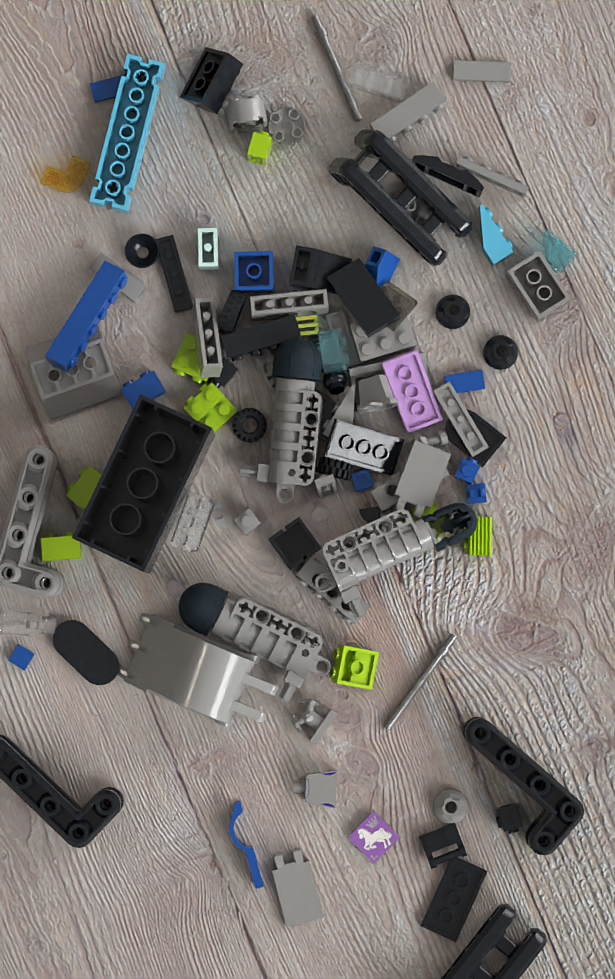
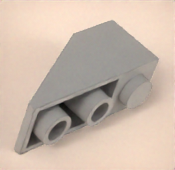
M352 385L351 388L349 386L346 387L342 394L344 397L342 403L339 404L337 402L332 410V413H334L331 421L327 419L322 429L325 430L323 432L325 436L329 437L334 419L353 424L355 385Z

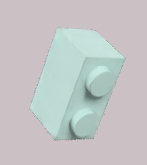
M198 228L199 270L219 269L217 228Z

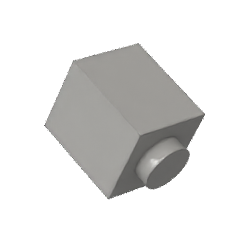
M247 509L234 520L246 536L261 525L250 509Z

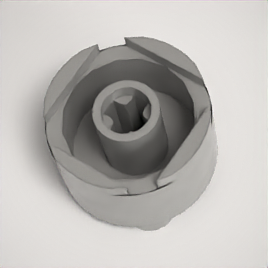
M251 95L248 99L240 100V98H233L229 100L226 110L231 132H234L235 129L239 133H250L260 130L259 126L263 124L264 127L268 125L264 101L259 98V95Z

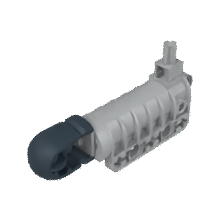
M464 503L449 504L434 511L433 515L427 514L416 522H413L410 513L405 509L392 512L324 544L321 555L328 571L316 578L315 587L320 592H327L337 588L344 604L349 605L355 619L366 614L359 601L361 594L357 586L360 581L432 548L439 552L444 550L446 545L452 546L467 539L476 530V515L471 507ZM454 512H458V513L454 514V518H453V519H451V520L448 519V518L451 517V515H452ZM446 516L444 523L440 525L444 533L449 532L452 534L454 533L453 529L457 527L460 529L456 531L455 535L449 538L445 537L437 543L435 536L438 534L435 528H430L428 523H435L439 518ZM398 517H400V519H405L404 523H402L401 521H396ZM386 525L388 531L382 532L378 526ZM365 533V535H371L370 538L367 540L366 537L362 538V534ZM351 541L353 547L347 548L343 545V542ZM328 549L334 551L333 556L330 553L327 554ZM321 578H326L329 581V586L325 589L318 586V581Z

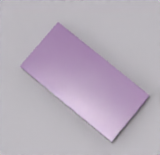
M417 348L381 362L394 398L398 399L399 404L397 408L407 433L443 420Z

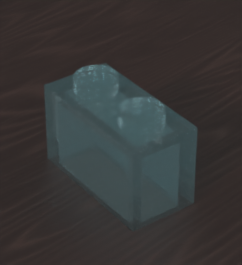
M341 329L318 332L324 374L347 371L346 364H350L348 352L344 353L343 346H347L345 334L341 335Z

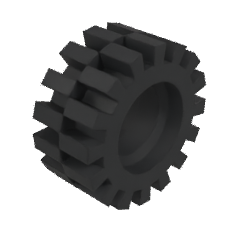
M244 408L235 414L232 428L238 439L243 442L252 443L263 437L266 432L267 422L263 413L258 409ZM247 418H253L257 422L256 430L251 433L245 432L242 428V423Z
M320 457L316 472L328 475L333 474L334 478L350 480L354 465L327 457Z

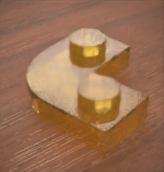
M73 155L66 172L48 165L40 183L59 192H73L82 185L91 163Z

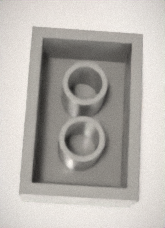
M540 250L506 272L508 279L536 322L571 299Z
M405 309L397 311L400 314L399 320L369 338L358 323L350 325L360 364L416 347Z

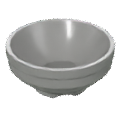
M445 789L436 795L433 802V810L440 821L447 824L458 823L467 814L468 802L460 791ZM450 801L455 802L457 805V809L453 813H449L445 809L446 804Z

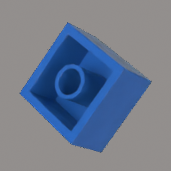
M273 251L234 252L235 291L240 293L274 292Z

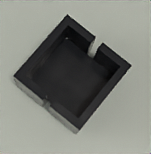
M300 517L285 526L287 529L285 533L281 529L268 539L290 571L304 562V556L308 559L322 549Z

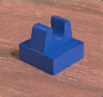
M485 483L465 485L467 505L487 502Z

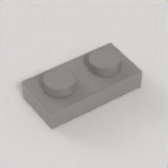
M323 474L314 480L319 498L338 493L333 474Z

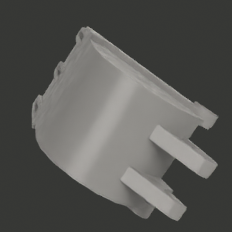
M141 614L139 621L146 625V629L140 642L130 640L128 648L134 651L135 654L129 668L119 666L117 675L123 678L124 682L211 718L216 723L230 729L234 722L232 718L235 712L259 722H264L266 713L240 702L246 685L274 696L276 694L278 686L251 675L254 666L258 665L261 657L247 651L242 652L155 614Z

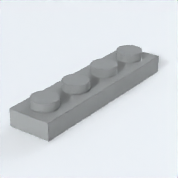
M459 156L455 167L461 170H468L474 176L521 197H525L529 187L523 181L517 179L513 181L503 172L495 173L491 171V167L485 164L477 165L473 163V159L467 156H463V158Z
M450 381L434 390V395L471 457L489 448Z

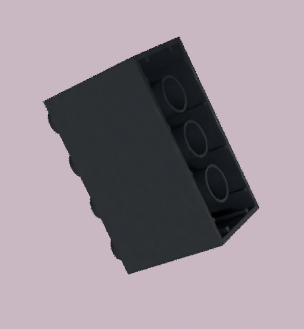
M140 394L72 538L150 574L215 437L213 429Z

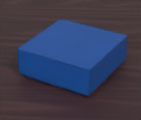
M369 469L351 474L356 493L374 486Z
M18 644L8 661L25 671L35 654Z

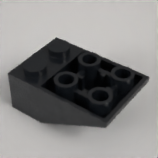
M296 245L289 286L308 290L327 289V293L337 295L327 281V277L350 264L352 259Z

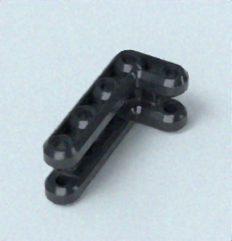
M372 129L361 130L355 136L354 144L362 151L355 159L335 158L329 165L328 172L341 185L351 187L425 261L432 266L440 265L446 259L447 252L436 243V239L432 235L443 224L455 233L456 237H466L472 230V222L382 132ZM366 157L378 160L369 172L359 167ZM389 172L394 173L405 187L395 199L391 198L379 184ZM416 198L420 199L432 213L422 225L417 224L406 211Z
M482 717L468 719L463 726V736L466 741L543 808L525 832L527 845L538 855L546 856L553 853L583 818V804L492 723ZM481 727L482 734L476 737L475 730ZM511 753V759L505 762V756ZM540 779V785L534 787L535 781ZM570 806L569 811L564 813L565 807ZM544 835L543 841L538 842L539 837Z
M0 734V778L72 847L81 848L88 845L121 811L124 805L123 794L117 788L110 786L101 789L84 807H81L19 746L6 735ZM23 773L26 774L28 778L27 781L23 779ZM105 799L110 800V802H111L112 805H111V806H107V805L105 804L104 800H105ZM50 800L55 802L56 808L50 805ZM78 828L83 829L84 835L78 832Z
M500 904L441 979H519L546 945V934L539 928H531L522 942L514 943L505 935V930L513 919H516V910L509 904ZM496 947L507 958L500 970L492 975L481 966V963L489 950Z

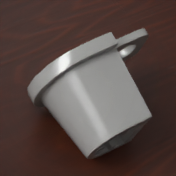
M376 375L358 381L359 413L382 411L399 404L398 399L394 398L386 375Z

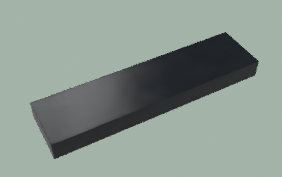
M170 235L155 239L159 245V257L175 313L192 309L193 304L174 236Z

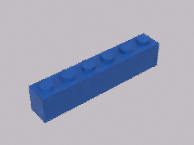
M104 261L47 351L45 357L48 363L67 373L71 368H74L78 360L77 357L81 352L85 351L89 338L95 335L99 322L105 319L109 306L115 303L119 290L123 289L127 283V276L123 269Z

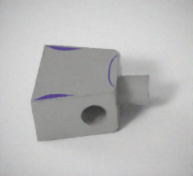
M337 770L307 773L306 782L294 781V793H305V802L336 808Z

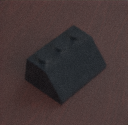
M205 47L180 98L205 111L218 114L236 77L240 73L243 63L227 52Z

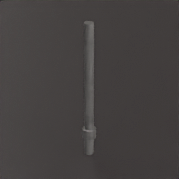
M318 14L314 15L311 19L316 28L317 38L322 42L355 122L360 121L362 116L327 37L329 34L326 28H323Z
M452 633L443 645H439L436 650L437 653L383 725L384 728L387 730L391 729L443 656L446 657L449 653L448 649L457 638Z

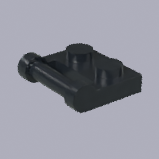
M455 823L419 836L431 869L456 857L467 856ZM457 843L458 849L433 858V852Z

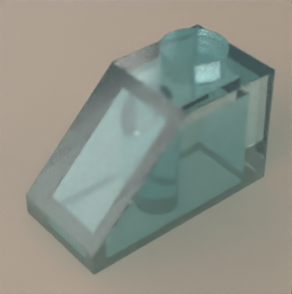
M546 230L543 234L546 261L555 273L558 271L562 273L577 252Z

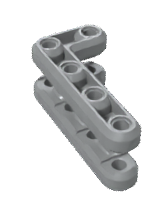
M42 445L30 447L24 455L0 543V585L39 597L53 598L58 596L64 588L63 576L54 569L32 563L58 466V460L54 452ZM44 457L43 463L39 465V459ZM33 494L34 498H33V500L29 503V502H28V498H29L30 495ZM22 531L23 538L19 540L18 534ZM12 569L13 575L9 578L8 571ZM49 578L51 584L46 588L45 581Z

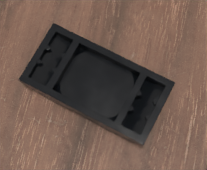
M413 156L412 162L423 173L480 198L484 187L468 170H460L442 162L436 156Z

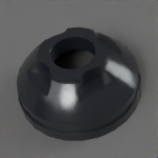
M136 234L126 243L125 256L134 267L148 268L159 257V245L148 234ZM141 247H145L149 251L148 256L145 258H140L137 255V251Z
M447 295L436 306L438 322L448 329H458L464 326L470 317L469 304L459 295ZM456 305L459 308V314L451 316L448 313L449 306Z
M497 335L487 341L483 349V356L490 367L504 370L511 367L517 360L518 348L511 338ZM498 346L506 347V356H498L496 348Z

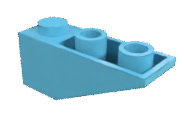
M481 204L479 206L482 251L493 267L511 256L514 247L509 239L505 240L503 237V230L499 223L495 224L492 220L493 214L488 207L485 208Z

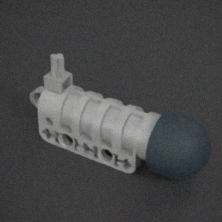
M293 338L285 341L279 346L274 355L271 376L282 378H277L269 465L241 466L242 477L257 478V481L277 483L276 496L283 503H288L293 499L295 485L306 486L313 484L317 471L323 398L314 391L315 382L313 381H321L322 357L318 348L311 341L303 338ZM313 395L318 399V402L314 403V408L318 409L317 412L308 411V407L312 409V403L309 402V398H313ZM311 414L316 416V422L313 425L307 422V418ZM306 427L316 428V431L311 430V436L314 437V441L310 442V447H314V450L304 449V446L308 447L309 445L305 438L309 436L310 430H306ZM307 452H310L313 456L310 463H306L303 459ZM302 465L312 466V469L307 471V474L311 476L307 482L302 478V475L306 474V469H302ZM282 489L290 491L291 496L289 499L283 500L280 497Z
M196 583L182 593L178 605L179 614L189 628L207 636L212 627L211 633L287 670L284 677L286 683L279 695L283 700L290 701L296 687H301L309 670L318 675H326L330 671V662L318 655L323 641L317 631L246 596L239 597L236 602L229 598L225 601L228 591L210 583ZM245 602H247L248 607L253 609V614L250 615L251 610L248 608H244V610H241L240 603L244 604ZM258 611H265L267 613L264 619L257 618L256 614ZM271 614L273 620H282V624L287 626V632H285L286 629L282 625L276 627L275 622L270 620ZM300 628V635L293 636L291 634L292 629ZM305 632H307V633H306V634H307V637H309V638H311V639H313L314 637H316V639H317L318 642H317V643H316V642H313V643L311 644V643H310V640L305 637ZM320 661L327 663L328 667L324 672H320L316 668L317 663Z

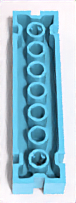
M131 54L126 56L123 69L127 75L126 77L121 76L95 177L96 182L99 184L98 187L93 186L89 200L91 205L106 208L107 204L112 205L114 211L126 214L129 213L132 201L128 193L129 191L134 192L160 92L157 82H162L165 72V64L163 62L149 59L147 64L143 63L142 57ZM140 76H144L145 81L139 82L138 78L141 79ZM112 186H116L117 191H114L115 193H111L109 188H113Z

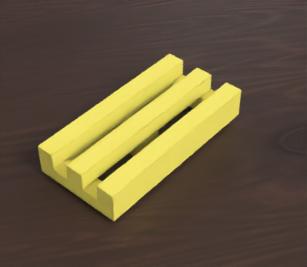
M317 315L296 317L297 322L314 320V323L298 324L299 328L315 327L313 331L300 332L301 336L319 334Z

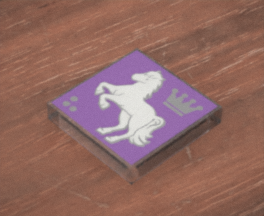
M372 810L346 838L374 865L401 836Z

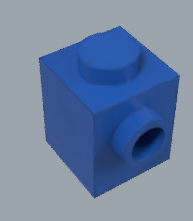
M470 457L462 458L453 477L471 485L480 466L476 465L477 461Z

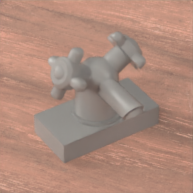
M313 699L302 700L301 704H306V710L298 718L293 713L291 715L292 722L299 732L302 731L300 725L304 723L313 728L315 733L311 737L310 742L317 745L338 713L331 708L326 717H322L313 711L314 705H320V702Z

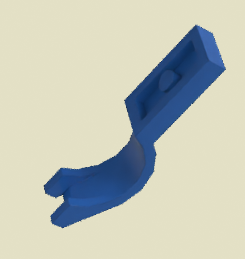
M237 801L229 825L230 837L236 846L246 852L255 888L263 887V881L253 846H246L241 843L235 836L234 822L243 812L241 801Z

